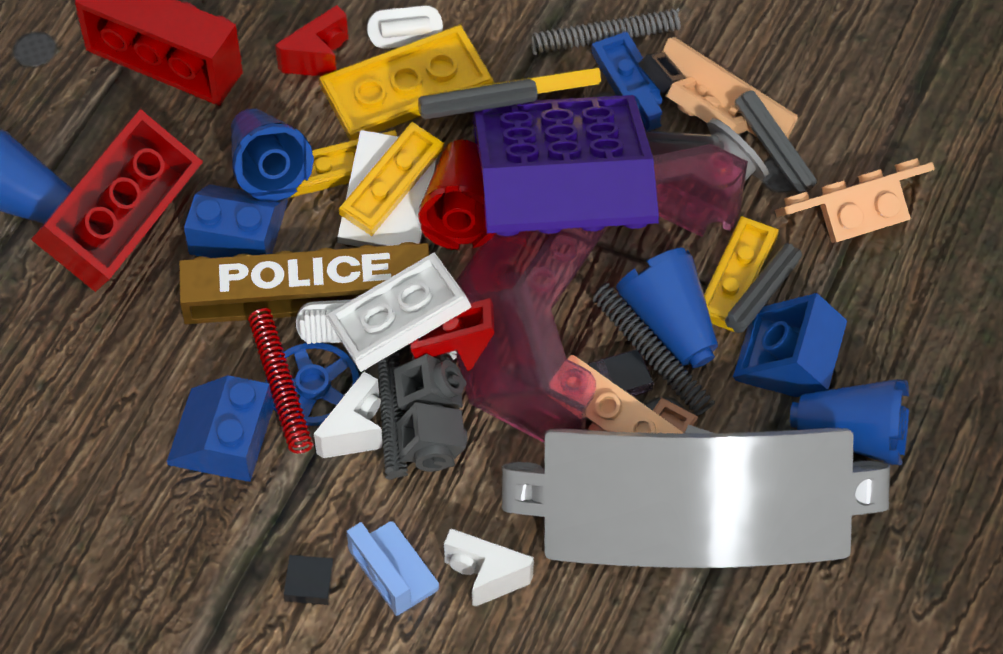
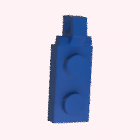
M626 31L592 43V55L616 96H635L643 126L647 131L661 127L660 121L663 112L659 107L662 104L660 89L638 65L643 57L629 33Z

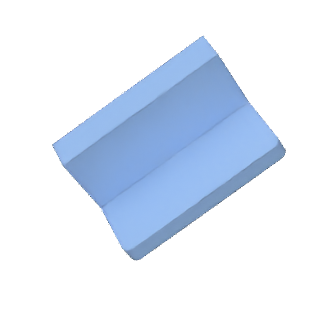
M390 521L371 533L368 532L362 522L346 531L349 552L396 617L439 590V582L394 522Z

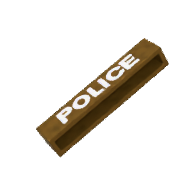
M404 242L393 246L375 247L363 245L350 249L334 250L332 248H321L316 251L307 252L279 251L275 254L265 255L238 254L234 257H196L192 260H179L180 304L184 323L199 324L248 320L251 313L259 308L270 309L273 318L297 317L300 308L308 302L355 299L429 256L428 243ZM267 311L259 312L255 314L253 318L259 314L267 313Z

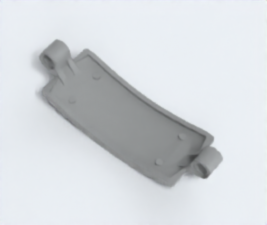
M848 428L704 434L550 429L545 432V469L539 464L531 462H512L502 466V510L508 513L544 517L545 556L550 560L603 565L673 568L749 567L830 561L847 558L851 553L852 515L883 512L889 509L890 465L885 462L868 460L853 462L854 436Z

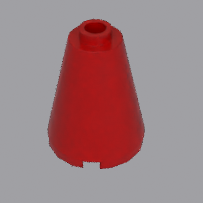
M455 140L445 146L418 211L421 230L424 236L436 245L448 249L459 250L460 244L472 243V248L480 247L490 241L496 234L487 233L478 145L469 140Z

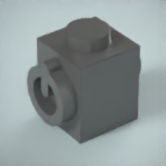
M426 354L394 369L398 408L408 411L415 402L423 404L438 403L453 409L463 407L462 392L467 383L460 369L451 360L441 361Z
M415 402L397 422L400 460L414 462L419 470L433 472L446 469L447 467H454V459L466 448L468 435L467 430L463 426L462 410L447 408L438 403L423 404Z

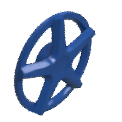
M303 343L293 346L283 353H285L284 358L292 354L295 355L299 371L296 377L291 380L294 381L293 386L296 387L295 391L300 396L299 403H301L300 408L303 410L302 414L305 416V425L319 426L329 414L309 417L316 400L324 399L337 405L345 396L331 386V381L348 367L352 374L353 384L360 376L354 361L341 349L326 343ZM306 349L327 350L338 355L340 359L323 368L312 363ZM272 398V408L276 411V406L274 405V400Z

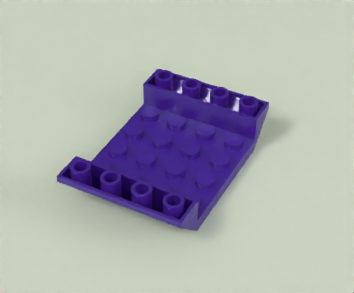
M634 95L536 100L534 102L473 111L474 143L478 145L487 233L513 236L520 231L538 230L541 233L553 234L562 231V229L570 228L599 231L604 229L605 226L623 225L627 228L639 229L648 224L659 223L654 159Z

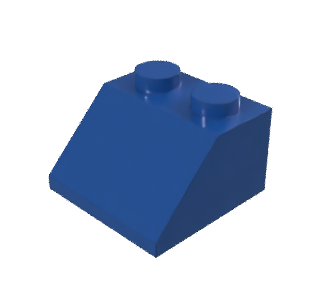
M209 184L195 193L184 225L189 255L222 258L234 257L238 254H272L288 199L260 201L252 197L245 190Z
M818 293L764 306L747 328L733 378L744 384L793 397L828 390L847 320Z
M227 375L191 388L167 459V464L169 466L251 482L273 412L270 384Z

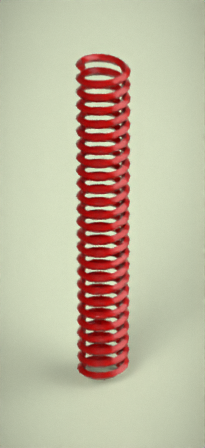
M259 308L251 313L248 321L254 334L253 337L257 350H259L258 353L264 367V372H266L267 382L270 384V391L276 411H278L277 414L283 428L282 431L285 434L284 437L288 450L297 454L305 453L311 450L314 444L311 442L310 432L307 431L308 426L305 425V416L302 414V408H300L301 403L298 402L299 397H297V392L295 391L296 387L293 386L294 381L291 380L292 375H290L289 365L286 363L287 359L284 358L285 353H283L282 343L279 341L280 337L278 336V331H276L277 327L274 325L275 321L272 320L271 310ZM262 311H267V313L259 314L253 318L255 314ZM309 445V447L302 450H294L292 448H300Z

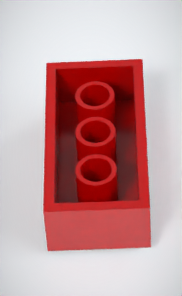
M75 0L85 49L88 52L218 106L222 104L243 74L236 24L223 16H214L197 9L189 2H180L178 0Z
M140 109L115 136L31 240L96 292L110 280L203 161Z

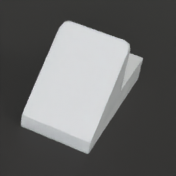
M364 371L315 431L314 439L317 455L322 458L382 448V429L370 421L381 404L378 379Z
M450 529L444 542L445 563L449 564L459 573L465 575L478 574L472 589L473 606L481 605L531 583L533 578V557Z

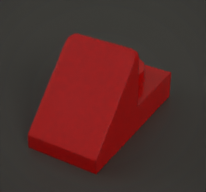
M336 5L275 44L278 69L282 73L324 76L337 71L336 58L332 50L339 48L348 39L347 14Z
M491 298L470 303L472 306L470 309L410 343V350L415 359L426 354L433 357L457 350L467 371H470L495 334L494 310Z

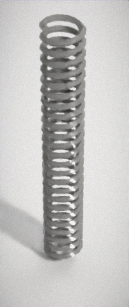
M677 8L676 11L671 9L670 12L665 10L664 13L659 11L658 14L654 12L653 14L648 13L647 15L642 14L641 16L636 15L635 17L612 19L611 21L606 20L605 22L600 21L599 23L594 22L593 25L588 23L587 26L582 24L581 27L576 25L575 28L570 26L569 29L564 27L563 30L558 28L557 31L552 29L551 32L546 30L545 33L540 31L539 34L534 32L532 35L533 54H537L536 39L539 53L541 54L543 53L542 38L545 52H549L548 37L551 51H555L554 36L557 50L560 51V35L563 49L566 50V34L569 48L572 49L571 33L574 36L575 47L578 48L577 32L580 35L581 46L584 47V30L587 45L590 46L589 28L594 43L597 42L595 27L598 32V40L600 41L603 40L601 25L604 31V39L609 38L607 24L610 30V37L615 36L613 23L616 35L620 34L619 22L622 33L626 32L625 21L628 33L632 38L631 20L634 35L638 38L637 19L640 34L643 37L645 35L643 19L648 36L651 34L649 18L651 20L652 33L655 35L657 28L660 34L663 32L661 16L666 33L669 31V27L673 32L675 26L679 31L681 28L678 17L680 9ZM673 14H674V16H675V26H674V21H673V17H672ZM667 15L669 17V27L667 22Z

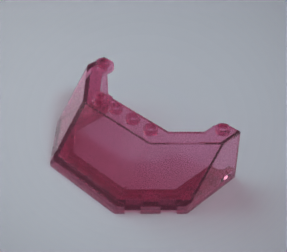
M713 144L653 156L660 217L701 237L705 234L707 226L713 222L723 223V228L728 231L732 229L740 215L748 161ZM605 226L604 229L599 231L570 228L562 229V231L553 234L541 233L538 230L520 231L513 236L495 234L490 241L480 246L456 280V283L470 303L491 298L494 310L495 334L470 371H467L458 351L456 354L458 366L467 383L465 391L469 404L545 443V432L550 429L585 430L586 408L595 396L596 381L589 370L566 359L551 310L609 226Z

